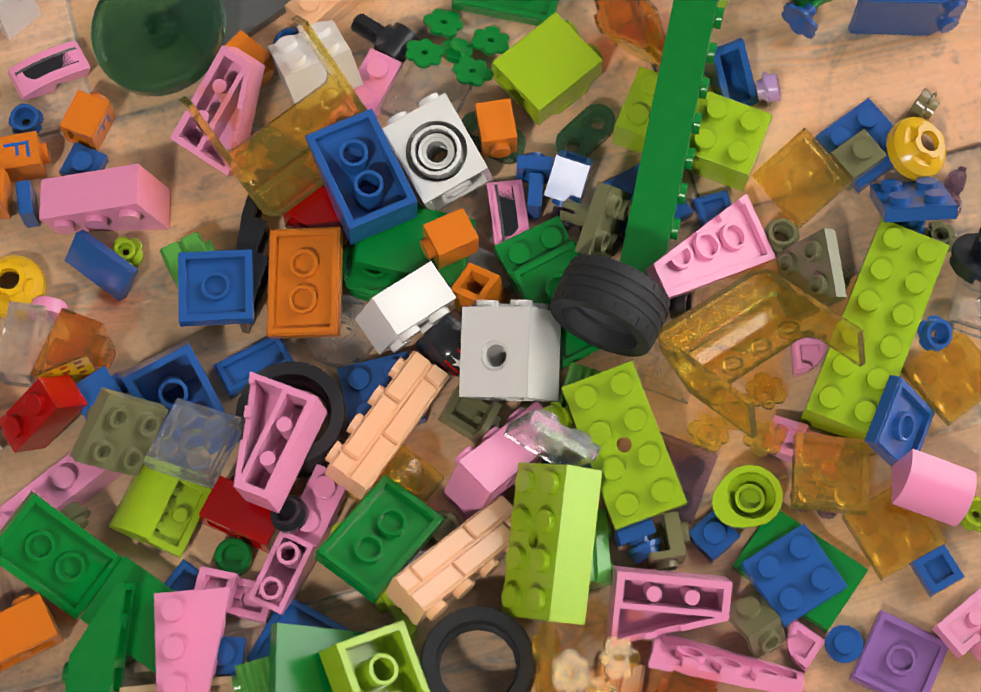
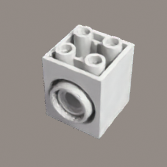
M434 93L425 97L418 103L419 108L408 114L406 111L397 113L388 119V125L382 128L423 203L428 209L435 211L444 208L493 180L487 165L446 93L440 96ZM438 153H448L442 162H433L434 157Z
M521 299L510 300V304L499 303L496 300H476V307H462L459 397L489 401L558 402L561 325L551 315V312L548 310V304L533 303L532 300Z

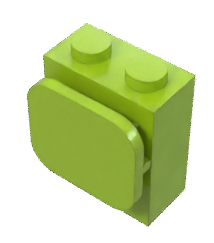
M555 12L492 62V78L539 126L551 115L562 113L587 93L590 84L601 76L603 60L600 51L593 44H587L579 36L575 25L567 19L564 21Z

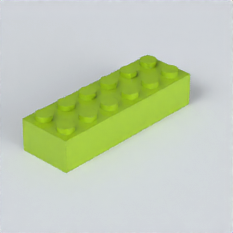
M881 219L799 422L868 450L870 446L864 440L890 375L900 376L950 245L895 223H885Z

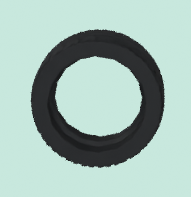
M581 254L574 257L564 270L553 293L549 309L558 324L578 339L609 353L627 357H639L646 355L656 342L668 315L670 299L657 282L636 268L609 257Z
M300 361L279 362L258 372L259 375L299 390L309 391L320 397L326 404L329 413L328 428L322 438L311 446L296 478L311 476L317 464L327 468L329 462L325 460L327 454L337 441L344 445L348 435L346 431L349 427L348 410L339 386L322 369ZM249 383L244 386L236 408V428L240 440H243L245 426L244 410L245 405H248Z
M485 606L462 608L442 618L428 634L421 651L420 666L430 692H450L441 677L440 662L442 653L451 640L461 633L474 630L494 633L505 640L512 650L516 670L514 680L506 692H531L536 672L534 648L525 630L506 613Z

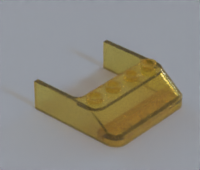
M298 15L291 20L326 70V80L318 88L235 148L225 149L193 102L186 96L179 99L251 200L264 214L272 217L286 213L324 185L306 142L305 135L367 110L309 22Z
M757 269L747 273L664 325L658 335L660 351L688 392L751 439L758 435L754 402L731 386V383L806 336L816 337L859 367L866 364L863 329L769 269Z

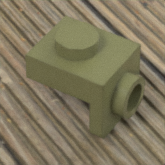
M863 129L831 152L826 165L828 174L836 184H842L847 191H850L855 187L858 179L885 161L887 154L867 131Z
M458 386L453 390L438 421L475 443L493 427L498 426L501 417L497 416L502 404L495 400L492 404L488 405L480 399L459 397Z
M678 511L663 513L660 524L666 551L649 553L648 559L645 561L647 569L656 568V570L673 571L679 568L678 564L684 563L687 555L685 544L690 543L687 523L686 521L680 522Z
M755 589L730 604L729 621L745 638L750 652L755 658L775 650L786 640L780 616Z

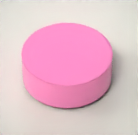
M37 296L32 299L29 312L32 316L45 321L63 322L66 320L68 305L57 298Z

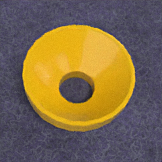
M910 117L899 121L889 130L886 140L887 153L891 163L900 174L916 181L920 177H932L943 167L946 160V146L943 135L932 123L920 117ZM922 134H926L932 139L934 144L933 151L925 149L922 145Z
M19 255L1 257L0 277L6 272H15L19 275V282L12 289L0 287V318L15 320L30 315L32 299L37 296H46L47 282L45 275L40 267L29 258Z

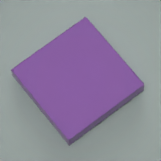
M880 610L849 680L873 692H930L949 648L939 637Z

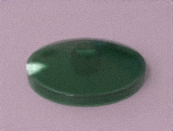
M99 0L91 24V44L95 58L104 73L129 92L151 97L177 93L188 88L204 76L221 46H223L227 23L223 0Z

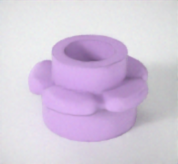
M763 72L762 79L756 80L759 101L766 100L767 105L771 106V102L781 101L777 73L767 75L766 72Z

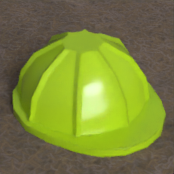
M744 465L732 470L718 484L712 495V507L716 517L729 527H757L767 524L777 516L782 506L783 491L779 480L771 471L761 466Z

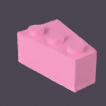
M221 46L170 139L225 175H242L265 65L237 47Z
M139 164L42 179L39 220L52 228L54 232L60 234H70L83 229L85 231L170 229L171 190Z
M250 372L248 382L250 384L248 405H245L244 410L245 426L243 440H240L234 487L246 501L279 513L325 419L327 411L317 396Z
M538 401L526 410L523 407L518 408L507 419L506 422L508 424L501 429L497 426L493 427L481 439L482 443L475 449L471 446L467 447L455 459L457 466L443 492V496L466 521L499 495L504 498L507 496L504 491L515 483L518 463L542 464L563 442L565 437H548L541 431L538 416L543 407Z
M612 566V584L610 585L605 642L610 648L622 646V644L632 641L647 640L662 634L679 630L686 631L729 620L733 582L725 576Z

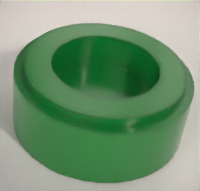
M235 537L227 538L217 546L214 560L219 570L242 576L252 566L253 553L250 546L244 540Z

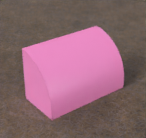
M912 449L892 465V504L956 527L965 517L972 504L976 490L977 472Z

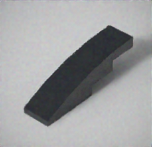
M252 181L241 216L236 250L252 249L255 319L268 283L269 256H265L263 253L270 237L268 221L261 219L269 200L266 185ZM253 323L240 324L242 332L249 334Z

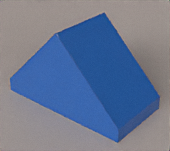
M738 38L718 46L714 63H706L704 73L707 78H710V85L714 93L748 106L759 103L744 39Z

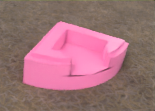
M827 337L791 338L789 344L792 377L807 374L817 367L826 351Z
M796 620L788 628L786 647L795 667L799 671L805 672L825 643V640Z

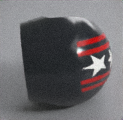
M456 309L452 310L416 342L421 355L428 359L432 365L435 364L448 373L450 377L460 376L462 314Z

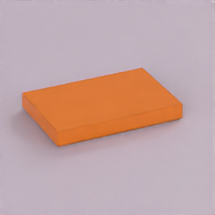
M341 227L270 230L266 336L268 338L341 337L343 229Z

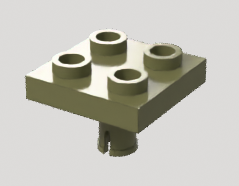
M598 181L590 206L575 202L569 198L564 201L562 207L575 211V214L561 210L560 220L583 227L575 252L609 258L616 255L621 244L619 233L623 221L626 222L629 218L632 201H630L631 193Z
M823 228L775 254L787 321L799 322L847 298L846 289L850 284V278H844L843 276L850 274L847 270L842 269L834 229Z
M101 388L94 405L87 412V420L69 456L78 463L137 477L169 410L160 403Z

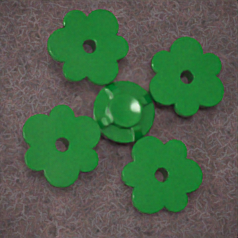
M434 9L432 14L425 15L423 23L430 27V33L449 39L445 40L442 46L433 44L429 39H422L421 41L410 40L406 44L407 52L405 57L407 60L414 61L415 66L418 68L426 69L431 65H440L441 57L443 56L445 60L454 64L452 71L456 74L457 82L462 85L480 87L484 81L492 79L493 72L486 67V62L480 59L475 61L471 57L473 48L481 50L489 56L496 53L503 54L509 49V36L507 34L501 33L494 26H488L484 30L476 29L470 44L464 39L455 37L457 31L463 29V23L459 21L460 16L457 12L452 10L444 12L442 9Z

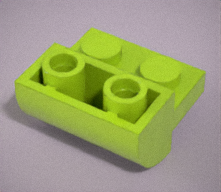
M145 459L137 477H132L108 527L140 543L145 542L176 558H181L200 519L199 513L212 489L182 475V471L155 460Z

